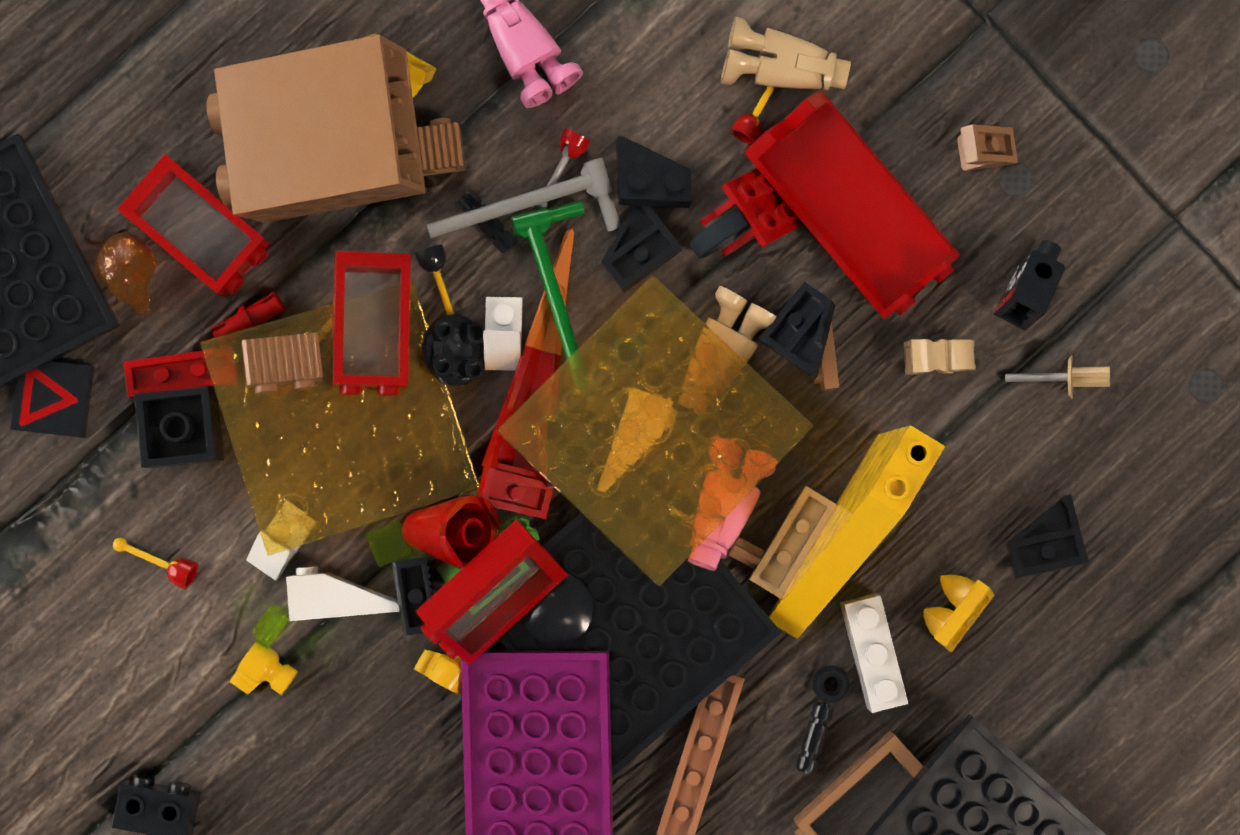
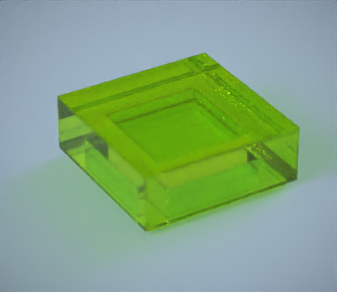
M400 520L365 534L378 567L413 554L411 546L404 540L403 526Z
M275 603L271 604L252 630L257 643L266 649L270 647L289 621L286 611Z

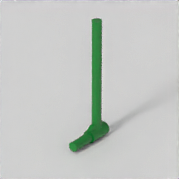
M581 200L549 209L542 207L510 216L514 234L523 239H529L577 391L588 389L591 386L542 234L546 233L548 227L553 222L583 215L584 208Z

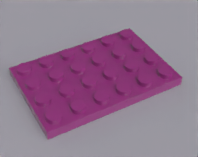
M486 650L470 666L461 659L466 835H613L609 651Z

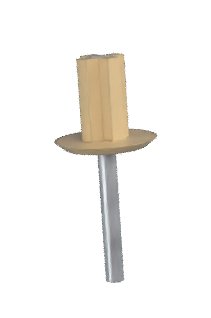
M1071 355L1068 359V373L1005 374V381H1068V395L1073 400V387H1110V367H1073V355Z

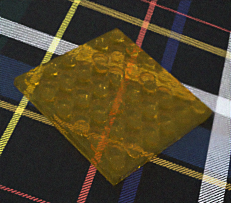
M652 275L497 431L644 574L660 587L799 443L814 425Z
M410 281L408 387L405 391H399V396H378L377 390L362 389L361 395H341L338 388H331L333 304L200 342L267 556L479 488L447 384L439 382L430 374L423 360L422 343L428 325L414 281ZM399 285L344 301L343 375L397 376ZM318 333L323 379L322 381L315 382L316 388L293 390L292 384L277 386L278 392L270 394H255V388L246 389L241 347L242 340Z

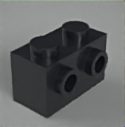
M133 775V779H128L120 784L112 828L146 835H193L201 792L191 790V785L187 783L172 781L167 786L156 784L155 778L151 776Z

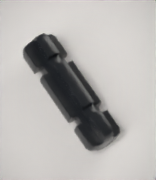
M473 190L466 192L459 199L460 206L466 212L486 206V204H481L482 200ZM498 218L477 224L489 239L494 240L493 244L501 253L509 251L516 244L515 238L508 230L505 231L503 229L504 225Z
M815 702L811 712L813 719L808 722L801 746L803 753L799 754L796 768L801 772L807 774H814L816 772L819 762L817 755H821L829 728L826 724L827 721H831L834 711L833 707L829 704Z

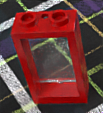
M166 154L162 156L117 209L216 294L224 298L228 293L233 295L237 292L245 281L243 275L251 266L257 267L269 253L267 247L271 243L241 217L233 215V211L225 206L220 199Z
M336 250L333 273L331 388H338L339 394L361 395L362 389L377 390L378 396L391 397L399 396V391H405L408 387L411 254Z
M516 519L416 610V613L425 623L420 629L434 644L439 642L440 647L451 659L454 660L459 656L470 666L564 580L568 574Z

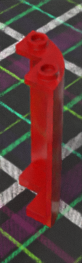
M822 90L806 98L782 122L764 132L744 152L883 319L887 318L894 311L899 316L916 303L912 296L932 279L939 284L955 270L950 264L961 255Z

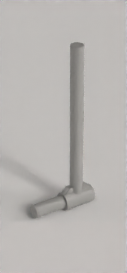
M598 158L583 163L584 165L580 171L581 176L426 224L430 238H434L585 189L586 193L598 199L608 232L619 229L621 224L611 196L613 190L603 158Z

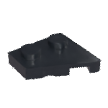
M618 136L616 142L618 205L690 208L692 203L691 169L628 138Z
M633 206L625 223L622 222L618 229L613 245L609 246L601 262L623 293H625L680 253L682 248L650 206Z
M804 282L759 339L765 346L815 380L819 374L836 305L830 298Z
M1071 494L1061 498L1006 543L1015 579L1084 565L1089 562Z

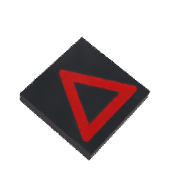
M51 361L16 380L10 430L86 438L94 366Z

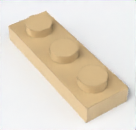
M805 486L763 554L760 563L749 577V580L781 599L837 507V504Z

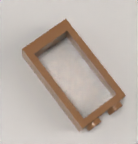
M889 731L793 818L799 827L794 833L796 835H865L911 782L912 779L907 772L914 778L923 768V765L897 736ZM889 753H891L895 757V759L902 765L901 767Z

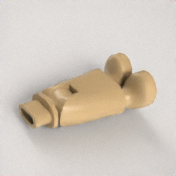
M735 16L728 42V48L730 49L727 52L723 65L721 84L731 85L742 74H755L754 84L796 89H820L823 86V90H829L831 86L845 90L851 61L838 59L834 52L829 54L828 51L813 43L771 28H766L764 35L751 30L744 18ZM751 49L760 51L759 58L736 50Z
M719 286L715 293L716 300L721 307L717 321L708 317L688 366L685 377L686 383H683L681 386L684 388V391L677 402L703 417L709 404L714 405L715 399L731 385L757 349L758 344L752 341L756 333L761 329H767L777 317L760 306L751 303L738 332L731 329L748 301L723 286Z

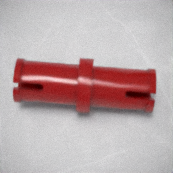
M272 291L269 295L248 307L246 305L239 307L238 313L218 325L212 326L211 330L217 342L222 347H225L249 331L255 333L259 330V325L280 313H284L286 309L277 293Z

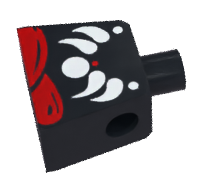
M1042 240L1038 249L1032 250L1019 263L993 315L1025 331L1046 313L1065 271L1064 264L1057 261L1062 251L1058 244L1049 240Z

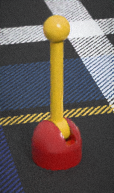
M767 86L753 113L742 115L734 122L730 133L736 139L745 144L752 145L760 137L762 125L758 117L775 87Z
M119 537L113 541V548L117 552H129L167 569L169 581L184 590L190 587L196 577L198 563L190 559L177 558L169 563L129 545L124 538Z

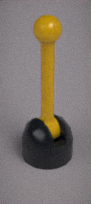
M443 244L415 252L421 268L434 274L447 315H454L440 273L446 262Z

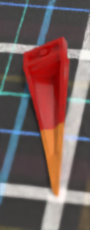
M573 228L565 232L553 265L565 306L574 239ZM545 290L481 465L484 468L477 497L487 499L495 508L546 520L554 488H547V415L557 410L562 343Z

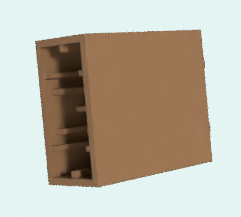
M378 34L214 69L217 92L211 93L207 98V115L213 131L218 136L223 137L226 164L220 165L217 169L216 185L223 204L228 208H232L233 215L268 223L426 193L407 51L405 48Z

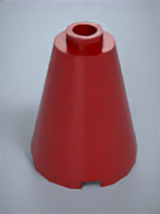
M465 495L410 513L404 520L402 533L405 542L409 546L462 569L497 537V530H501V521L496 508L487 499Z

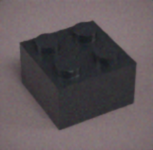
M205 386L134 394L141 468H161L224 461L218 390L216 388Z

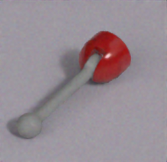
M568 128L564 129L559 140V148L563 156L547 186L557 183L568 160L581 157L591 141ZM548 202L535 205L534 209L548 208Z

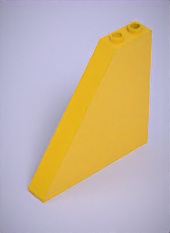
M911 425L877 435L838 499L837 507L782 598L777 600L768 617L778 628L796 639L801 636L904 516L944 450V445Z

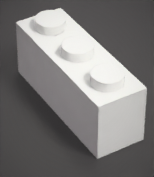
M874 593L840 602L867 709L874 713L908 704L881 595Z

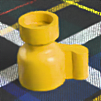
M424 649L414 670L460 695L462 692L461 658L457 656L453 660L447 654L444 655Z
M258 639L240 662L230 683L248 695L260 683L267 681L270 683L271 689L282 696L296 677L298 671L289 664L282 665L279 662L278 653Z

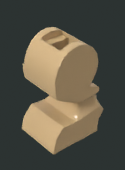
M911 339L904 342L905 375L924 374L933 370L942 374L976 370L974 340L940 339L932 342L929 339Z

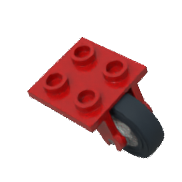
M756 168L721 186L729 200L700 220L705 229L693 238L690 246L700 259L718 250L726 257L753 238H756L763 248L798 229L803 223ZM738 206V209H736V210H734V211L728 213L727 215L723 216L724 214H726L727 212H729L731 209H733L734 207ZM750 226L752 227L749 231H747L745 234H743L742 236H740V235H741L743 232H745Z

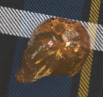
M128 232L114 234L107 239L97 255L95 261L96 272L101 282L120 301L131 304L139 315H145L150 305L148 285L154 277L158 261L152 250L139 237Z

